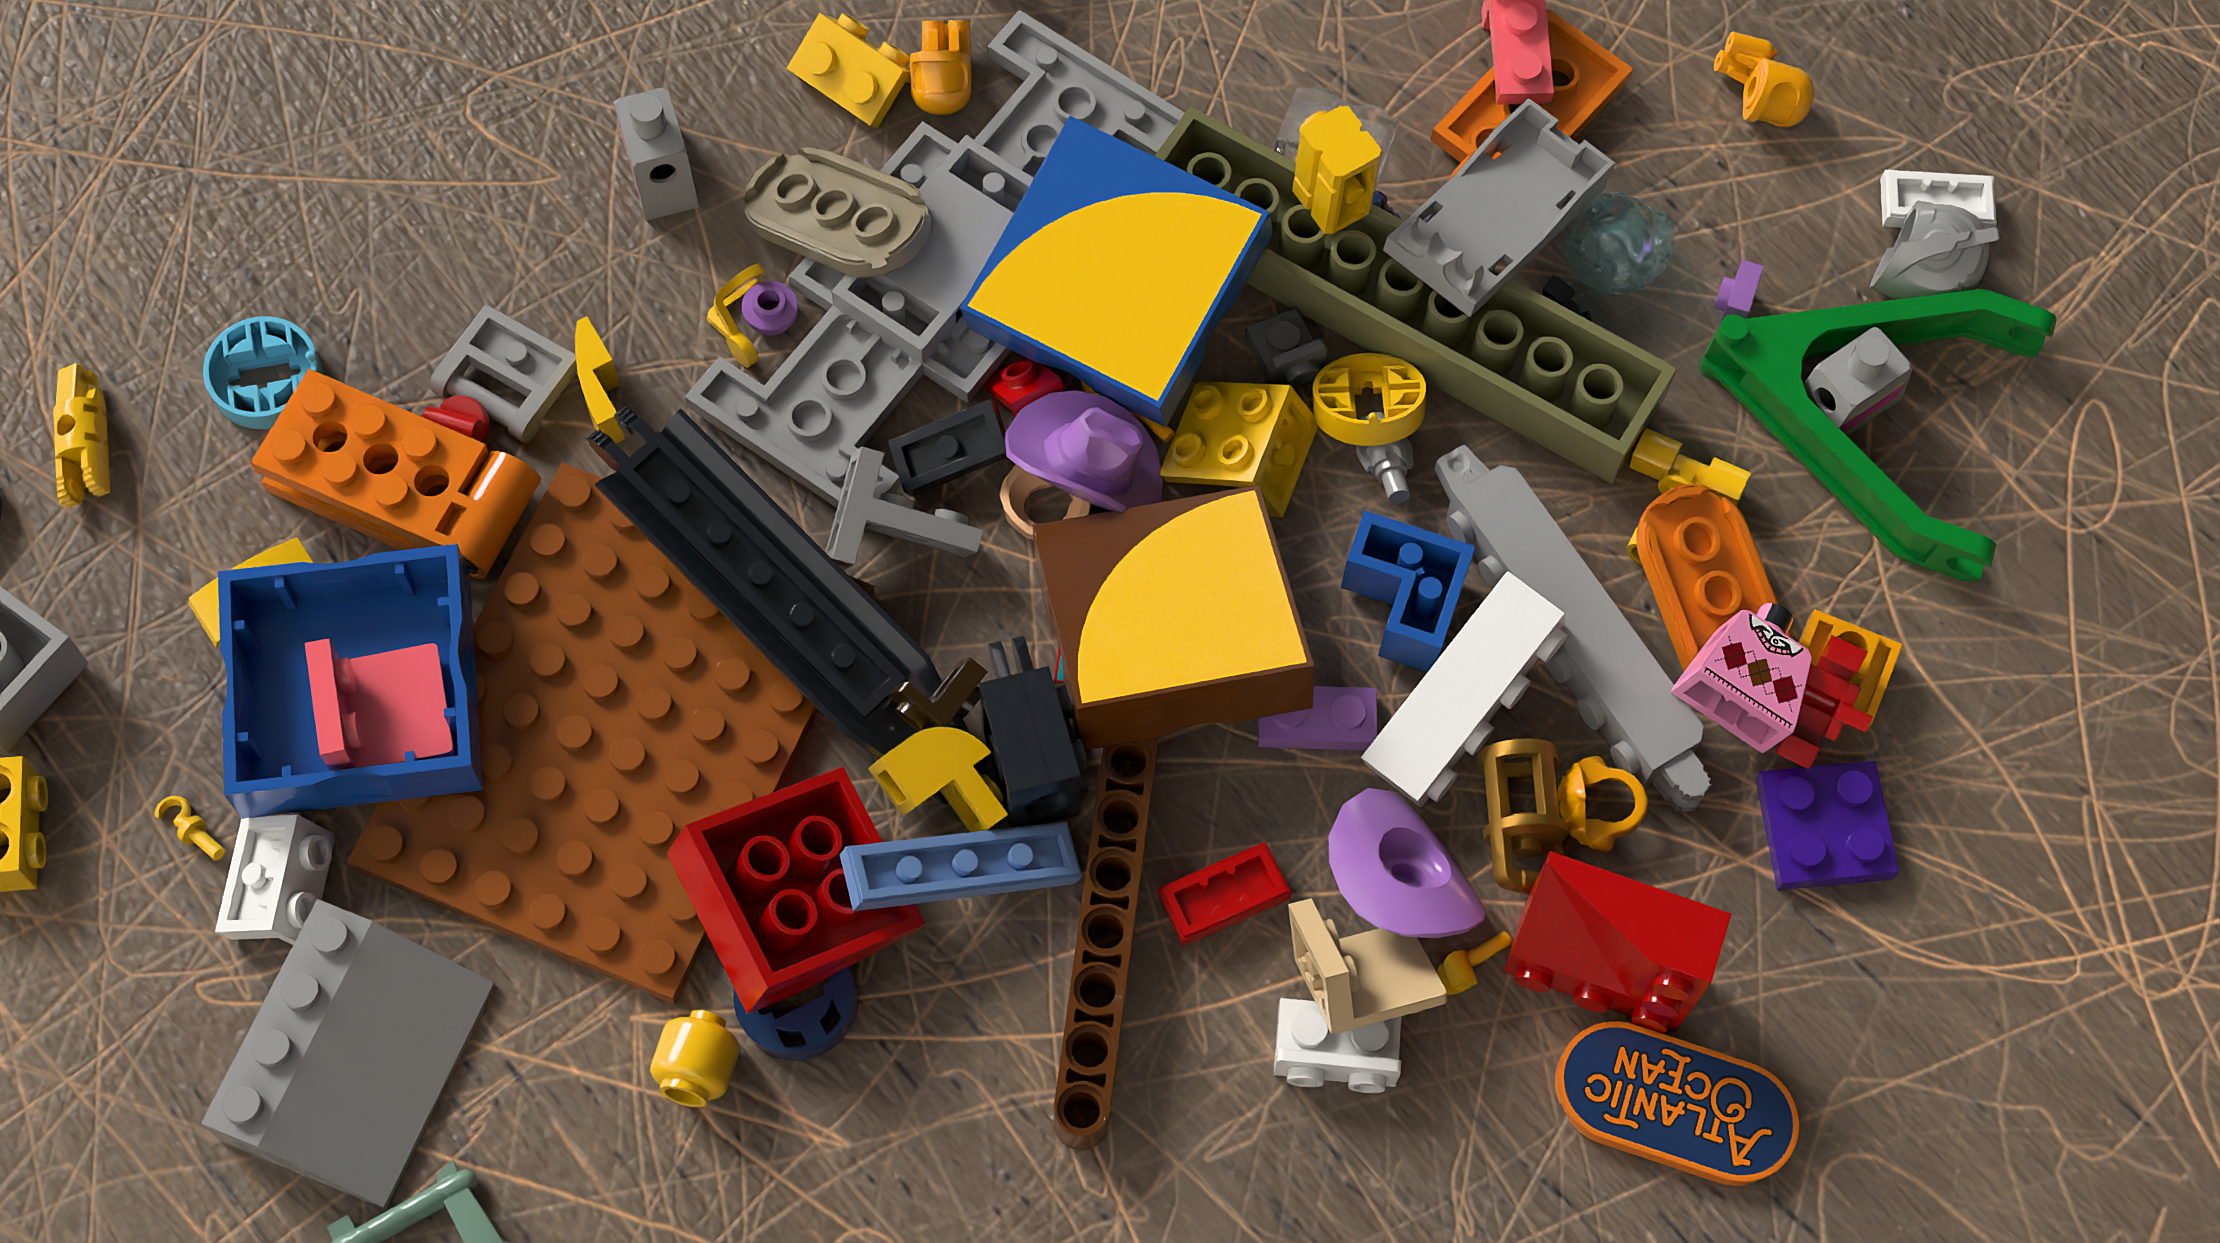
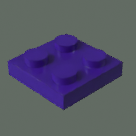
M1876 761L1812 766L1810 769L1801 767L1759 772L1755 780L1777 891L1893 880L1897 876L1899 869Z

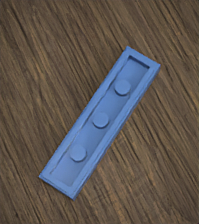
M1068 821L846 846L840 853L853 911L1076 884L1082 877Z

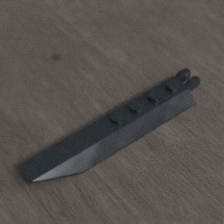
M627 406L625 408L622 407L616 412L614 416L620 429L640 446L630 457L610 436L601 430H596L587 438L594 452L611 469L616 471L595 483V487L845 737L879 760L907 738L920 732L904 722L895 713L894 710L898 704L888 694L896 685L906 681L929 699L943 682L929 655L681 408L675 413L664 429L657 433ZM957 714L954 715L946 726L971 734L964 720ZM983 758L973 767L979 773L987 766V763ZM940 790L932 795L942 804L946 805L948 803Z

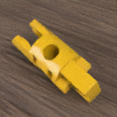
M75 363L58 371L56 404L53 408L57 496L59 504H62L63 508H71L83 503L82 500H85L83 489L85 487L89 489V493L92 492L93 496L97 495V497L110 493L107 411L103 391H100L98 376Z

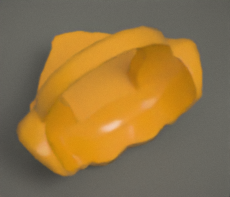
M1591 756L1574 763L1562 776L1561 785L1558 786L1557 800L1560 803L1559 812L1567 823L1568 834L1577 839L1581 845H1586L1592 850L1604 853L1609 852L1613 848L1615 839L1627 836L1639 828L1647 814L1648 799L1643 785L1634 775L1623 769L1608 768L1604 759L1599 756ZM1613 780L1623 783L1632 791L1635 799V808L1632 814L1625 820L1612 823L1600 819H1586L1585 787Z

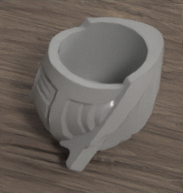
M1917 200L1902 225L1895 246L1886 249L1874 273L1870 289L1896 300L1975 290L1987 268L1989 242L2000 239L1999 229L1996 227L1985 229L1978 217L1964 208Z

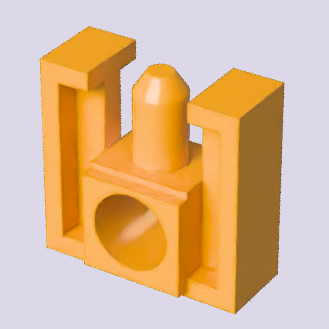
M1814 609L1806 622L1799 640V644L1808 649L1812 657L1811 664L1816 666L1831 634L1868 651L1858 673L1853 672L1849 681L1862 688L1853 707L1873 716L1867 728L1868 730L1873 723L1903 644Z

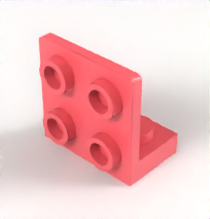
M329 638L305 643L319 753L330 771L405 762V752L414 751L419 760L450 757L454 754L452 732L444 718V709L448 708L440 651L436 644L430 643L349 659V657H339Z

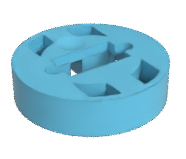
M260 316L233 324L214 340L205 356L203 378L206 389L216 407L227 419L237 425L250 429H271L308 368L323 374V368L311 339L300 327L282 318ZM271 334L284 335L287 338V342ZM284 363H289L291 370L301 369V372L297 375H292L291 379L267 383V388L259 389L258 385L246 387L230 385L231 381L241 379L240 371ZM240 403L247 408L255 410V412L240 410Z

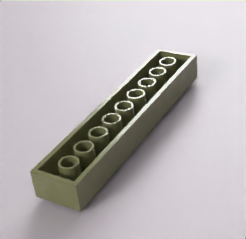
M1192 106L1187 109L1155 155V157L1270 212L1273 236L1246 284L1292 309L1297 308L1299 313L1372 353L1387 354L1407 361L1420 371L1425 382L1611 484L1617 478L1639 442L1644 430L1652 421L1667 395L1677 370L1675 366L1513 279H1510L1480 309L1469 317L1383 251L1387 237L1404 220L1372 204L1368 215L1334 234H1324L1311 217L1312 209H1305L1292 191L1296 167L1294 161ZM1494 269L1493 274L1497 277L1500 272Z

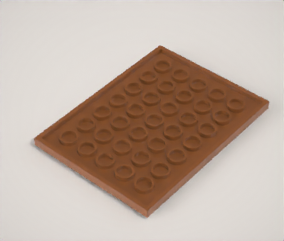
M561 462L473 625L483 790L378 802L346 863L354 871L675 1005L708 935L667 852L686 824L780 790L818 709L595 487V483L603 479L602 477ZM850 576L873 599L875 595L874 585Z

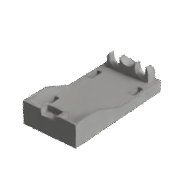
M1528 98L1494 129L1469 160L1446 184L1387 237L1383 251L1471 317L1605 189L1615 162L1586 140L1580 145L1556 128L1559 120ZM1497 152H1500L1501 155H1499V156L1494 160V159L1492 158V156H1494ZM1568 197H1571V200H1570V201L1565 205V207L1561 210L1560 208H1561L1563 202H1564ZM1430 214L1433 215L1427 223L1423 221ZM1503 260L1507 263L1506 267L1496 277L1493 274L1494 269Z

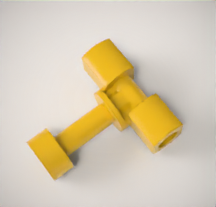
M1648 428L1644 430L1632 455L1629 468L1659 480L1658 489L1662 494L1677 486L1695 484L1710 488L1711 490L1708 492L1717 495L1720 499L1725 496L1733 504L1738 505L1748 484L1751 472L1716 457L1713 458L1710 466L1680 454L1683 443ZM1636 528L1626 547V552L1633 561L1643 566L1637 549Z

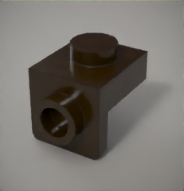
M968 657L956 663L929 699L906 681L896 685L888 696L898 704L894 710L895 713L914 729L922 731L926 727H946L955 714L963 719L980 700L978 684L988 671L971 657Z

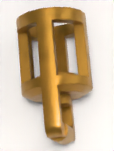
M1513 739L1501 741L1484 747L1477 754L1478 772L1485 777L1489 824L1485 826L1483 835L1484 842L1491 846L1494 879L1499 887L1526 895L1530 894L1540 872L1515 869L1513 867L1512 854L1516 857L1524 858L1534 857L1543 852L1545 863L1550 851L1563 855L1562 840L1566 839L1568 835L1567 823L1563 818L1559 817L1555 770L1561 764L1560 749L1555 743L1547 740ZM1515 757L1532 758L1531 761L1520 763L1504 762V759ZM1534 778L1537 813L1526 812L1511 815L1508 781Z

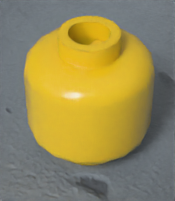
M693 1010L690 1017H678L667 1022L662 1030L650 1066V1072L654 1081L660 1085L659 1092L662 1096L672 1102L689 1107H703L707 1104L708 1100L718 1099L723 1096L728 1089L740 1052V1045L736 1036L725 1028L726 1021L722 1017L709 1011Z

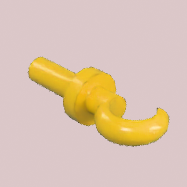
M170 796L163 799L157 805L154 813L157 819H162L164 812L171 806L177 805L182 807L181 812L174 820V825L178 827V839L185 845L195 843L215 861L220 860L224 856L225 849L206 833V822L199 816H191V805L185 798Z

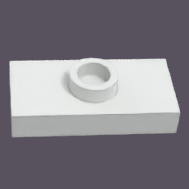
M1885 170L1880 179L1882 227L1902 228L1910 209L1917 200L1964 208L1976 215L1985 229L1993 228L1997 224L1994 176Z

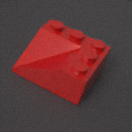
M843 766L686 824L667 852L747 1014L804 991L921 929L926 924L916 904L853 911L840 853L846 846L881 843L883 841Z
M1550 851L1523 906L1502 972L1515 976V982L1526 989L1536 992H1548L1550 989L1573 996L1572 1001L1586 1010L1605 1013L1610 1009L1630 1016L1631 1022L1634 1025L1659 1033H1665L1666 1030L1676 1032L1712 982L1732 913Z

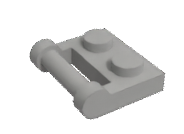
M485 304L437 366L431 376L429 388L444 398L465 395L477 399L486 409L488 417L508 427V434L523 443H528L539 430L542 418L577 373L576 357L574 353ZM472 365L527 396V398L518 408L465 378L463 374Z

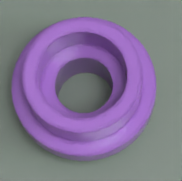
M765 281L758 283L750 288L743 298V317L749 327L760 334L767 336L779 335L785 332L797 317L798 303L796 296L788 286L780 282ZM773 301L779 303L773 310H764L760 307V305L766 302Z

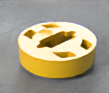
M1360 353L1345 356L1326 365L1317 374L1313 383V414L1317 425L1329 436L1348 444L1378 446L1402 440L1416 431L1425 418V380L1416 367L1395 356L1380 353ZM1365 387L1372 388L1373 394L1382 393L1384 419H1377L1376 413L1372 412L1369 414L1368 420H1358L1356 417L1354 395L1362 394V389Z

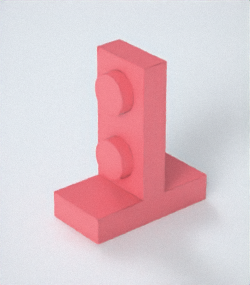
M1484 0L1481 10L1483 30H1490L1497 105L1523 104L1528 98L1536 104L1551 103L1554 88L1546 1Z

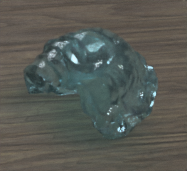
M1625 192L1600 193L1582 210L1578 221L1567 230L1565 235V256L1570 264L1571 271H1573L1574 278L1584 283L1590 290L1596 293L1625 295L1644 288L1666 270L1667 263L1674 250L1673 244L1675 239L1672 235L1674 227L1663 211L1653 209Z

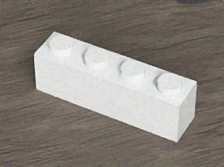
M1507 571L1361 758L1364 764L1420 808L1429 797L1438 802L1456 780L1458 774L1452 768L1464 752L1467 751L1474 756L1494 731V727L1488 722L1503 704L1508 709H1511L1527 690L1531 681L1525 675L1538 658L1547 663L1561 647L1567 637V634L1561 630L1565 625V613Z

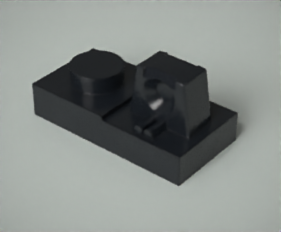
M991 399L888 441L903 491L911 497L1008 458L1004 438L1006 431L997 403Z

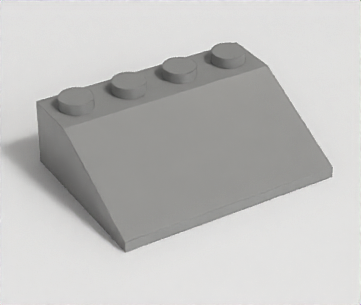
M317 899L212 1100L201 1125L223 1143L378 1207L387 1209L496 985L494 982L374 921Z

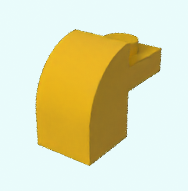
M933 727L922 730L907 738L868 768L902 817L939 790L970 832L986 831L1008 815L1001 805L1003 803V796L997 785L987 775H979L973 765L990 754L991 751L979 739L963 730L951 727Z

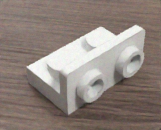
M298 814L241 818L215 933L230 940L279 938L293 945L316 900L322 901L329 864L332 859L335 842L334 834Z
M1280 998L1273 1075L1287 1076L1289 1084L1300 1087H1320L1324 1085V1080L1349 1082L1348 1088L1350 1090L1361 1093H1381L1385 1091V1086L1395 1087L1401 1074V1060H1399L1401 1016L1331 1035L1315 1001Z

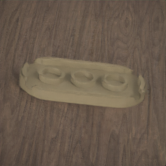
M823 148L797 149L800 155H793L787 159L784 153L775 156L765 162L752 175L745 187L743 200L746 203L744 211L752 228L760 237L854 277L880 276L904 266L922 250L932 230L930 209L915 186Z

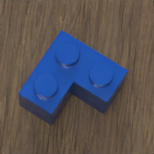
M1364 510L1346 561L1341 588L1393 605L1378 656L1428 672L1439 659L1476 546Z

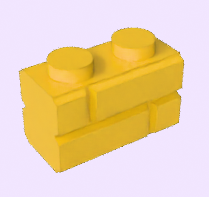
M1340 105L1328 113L1324 110L1316 112L1307 118L1299 129L1300 139L1298 153L1295 158L1296 167L1292 191L1305 209H1312L1311 217L1324 234H1334L1368 215L1374 196L1382 149L1368 131L1362 132L1363 124L1349 106Z

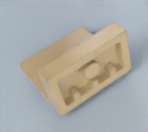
M1311 898L1288 904L1295 962L1331 1035L1351 1029H1358L1395 1017L1417 1013L1447 1003V991L1417 937H1403L1378 928L1339 939L1333 921L1331 919L1322 920Z

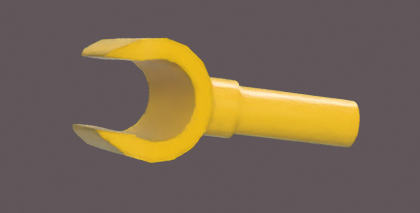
M1501 932L1475 949L1467 952L1465 950L1454 951L1446 957L1444 962L1438 967L1437 974L1447 991V995L1463 992L1478 983L1472 967L1479 965L1512 944V940L1507 932Z

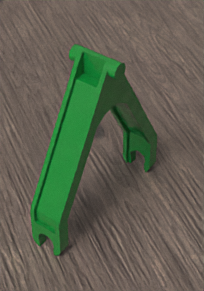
M1984 289L1746 319L1732 314L1724 317L1699 361V370L1708 379H1717L1894 556L1963 581L1974 582L1981 580L1984 565L1992 566L1997 544L1984 535L1927 516L1808 398L1801 379L1802 363L1810 357L1834 354L1874 327L1879 328L1895 346L1967 337L2020 356L2037 357L2038 352L2043 348L2045 335L2053 336L2057 318L2050 311Z

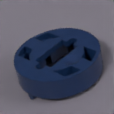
M847 967L830 976L829 982L822 985L825 992L824 995L777 1019L772 1011L765 1015L759 1014V1010L747 1014L735 989L733 991L734 1009L743 1030L758 1048L780 1059L806 1060L828 1052L847 1035L858 1011V987L850 967ZM837 1007L841 1018L827 1034L824 1027L833 1017ZM781 1036L793 1039L804 1038L807 1045L785 1046Z

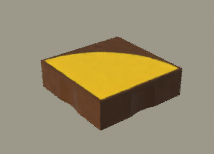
M1259 485L1126 508L1123 512L1114 510L1032 525L1038 580L1050 629L1062 652L1063 679L1071 702L1072 720L1076 736L1081 739L1084 750L1164 736L1175 730L1198 724L1235 723L1313 708L1314 663Z

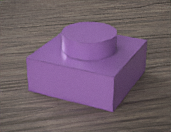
M1742 259L1734 279L1724 276L1713 306L1714 309L1723 311L1719 325L1727 315L1734 314L1744 319L1747 318L1764 266Z

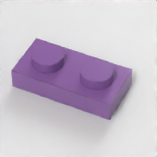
M1314 686L1313 708L1258 718V747L1366 751L1377 737L1376 688Z

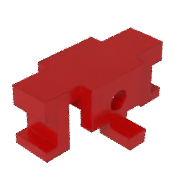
M1831 634L1816 666L1810 663L1796 727L1791 735L1777 743L1774 749L1777 752L1776 754L1810 769L1820 749L1818 743L1822 735L1836 741L1844 724L1863 733L1866 732L1873 716L1853 707L1862 688L1849 681L1853 672L1858 673L1868 651Z

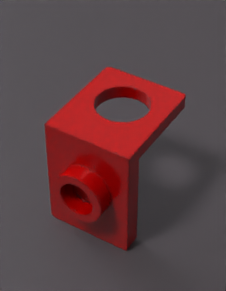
M1026 357L991 375L984 384L990 394L1012 411L1014 418L1023 407L1049 393L1065 391L1059 376L1043 364H1038Z

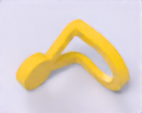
M760 263L746 268L726 283L716 293L714 306L707 314V321L727 338L726 342L731 353L746 368L759 360V356L751 341L739 331L727 308L742 298L750 288L758 284L766 275Z

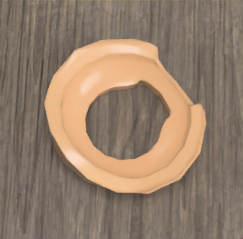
M1016 464L1005 477L999 495L1008 523L1024 537L1033 540L1032 525H1035V523L1028 518L1024 511L1025 501L1032 492L1042 488H1049L1053 485L1028 473ZM1069 494L1073 501L1070 503L1067 515L1063 520L1089 515L1091 503Z

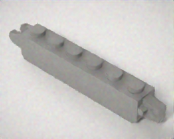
M1466 445L1460 446L1439 458L1434 471L1450 500L1446 515L1447 526L1455 540L1476 546L1473 554L1479 561V571L1486 584L1493 590L1504 574L1509 571L1565 613V625L1561 630L1567 634V637L1554 656L1545 663L1546 667L1557 682H1566L1578 699L1577 708L1585 723L1593 730L1599 729L1611 745V756L1617 768L1634 775L1643 785L1644 789L1654 784L1665 801L1670 802V807H1674V811H1680V814L1690 811L1695 812L1699 802H1702L1705 792L1711 786L1709 784L1711 778L1707 776L1708 772L1703 771L1704 766L1694 754L1702 740L1704 728L1699 718L1686 702L1671 693L1674 686L1672 681L1517 468L1499 465L1490 471Z

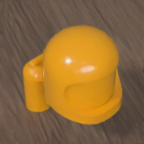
M944 20L922 21V51L910 54V83L912 98L916 105L924 112L934 115H949L959 112L969 102L972 94L970 20H948V24H944Z
M1731 32L1727 38L1725 50H1720L1716 56L1714 71L1728 75L1744 84L1743 119L1749 122L1757 120L1766 121L1779 127H1792L1800 123L1808 115L1814 100V85L1810 76L1800 68L1774 61L1778 51L1770 41Z

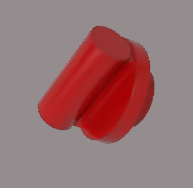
M452 396L446 399L439 408L428 406L422 415L423 418L482 443L488 435L489 417L487 411L477 399L470 396Z

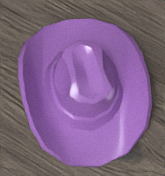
M1076 390L1049 393L1023 407L1004 434L1006 455L1010 460L1028 473L1095 506L1109 511L1123 512L1126 508L1160 503L1162 500L1163 477L1160 475L1161 465L1154 442L1144 425L1127 408L1105 396Z
M1367 788L1342 805L1328 836L1329 864L1340 893L1358 915L1378 928L1403 937L1440 938L1462 934L1479 926L1484 921L1486 909L1463 871L1419 814L1395 791Z

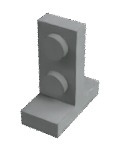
M863 446L852 453L826 548V553L843 570L855 565L864 529L964 558L978 552L983 530L968 526V516L945 509H936L935 515L913 509L915 503L913 500L891 493H881L880 499L873 498L884 453Z

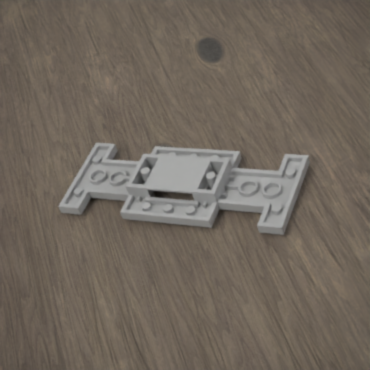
M1018 10L987 48L988 59L1019 77L1024 82L975 140L965 135L959 143H956L922 121L880 170L915 186L930 209L932 230L922 250L911 261L897 270L884 275L865 278L844 274L805 257L789 275L790 286L828 312L769 381L762 385L719 356L685 396L686 406L836 508L838 507L852 453L866 444L923 374L966 403H969L1012 351L970 330L964 316L956 323V312L964 302L1069 116L1155 156L1185 114V112L1021 10ZM882 464L873 498L880 499L881 493L894 494L900 487V476Z

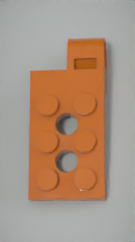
M1548 8L1546 12L1552 71L1564 73L1570 79V83L1565 86L1553 85L1554 94L1551 103L1537 105L1559 120L1556 128L1574 140L1629 82L1633 68ZM1494 67L1469 90L1432 130L1430 140L1461 162L1448 181L1462 168L1494 129L1511 115L1510 109L1514 106L1522 105H1497ZM1497 152L1492 158L1495 160L1501 153Z

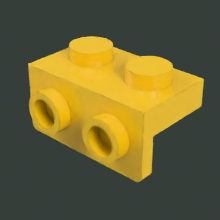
M819 13L787 69L868 125L878 128L905 82L910 83V68L907 66L910 62V56L886 41L883 42L881 47L877 46L865 38L870 29L845 13H842L839 19Z

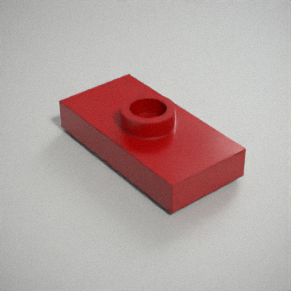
M1266 841L1157 888V897L1182 947L1290 900L1292 895Z

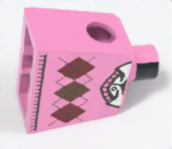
M1766 603L1760 607L1757 615L1748 610H1741L1720 626L1675 683L1671 693L1763 754L1793 733L1812 657L1808 649L1787 636L1793 622L1792 614L1780 605Z

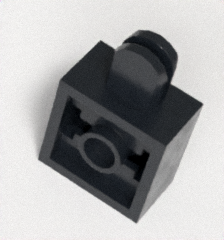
M1023 635L1011 639L1018 672L1011 675L1001 641L989 643V654L995 679L979 683L981 726L987 748L991 751L989 755L998 788L1003 796V806L1008 813L1006 817L1009 828L1046 824L1078 816L1080 795L1088 793L1085 774L1089 773L1081 739H1072L1069 719L1073 718V712L1065 684L1054 685L1049 666L1033 668L1027 643Z

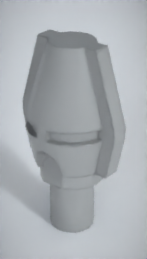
M1374 412L1377 415V419H1384V413ZM1369 415L1359 417V420H1368ZM1408 438L1378 446L1356 445V453L1366 472L1371 471L1378 482L1384 485L1388 501L1392 504H1399L1408 500L1410 491L1405 476L1407 475V469H1412L1414 464L1413 448Z

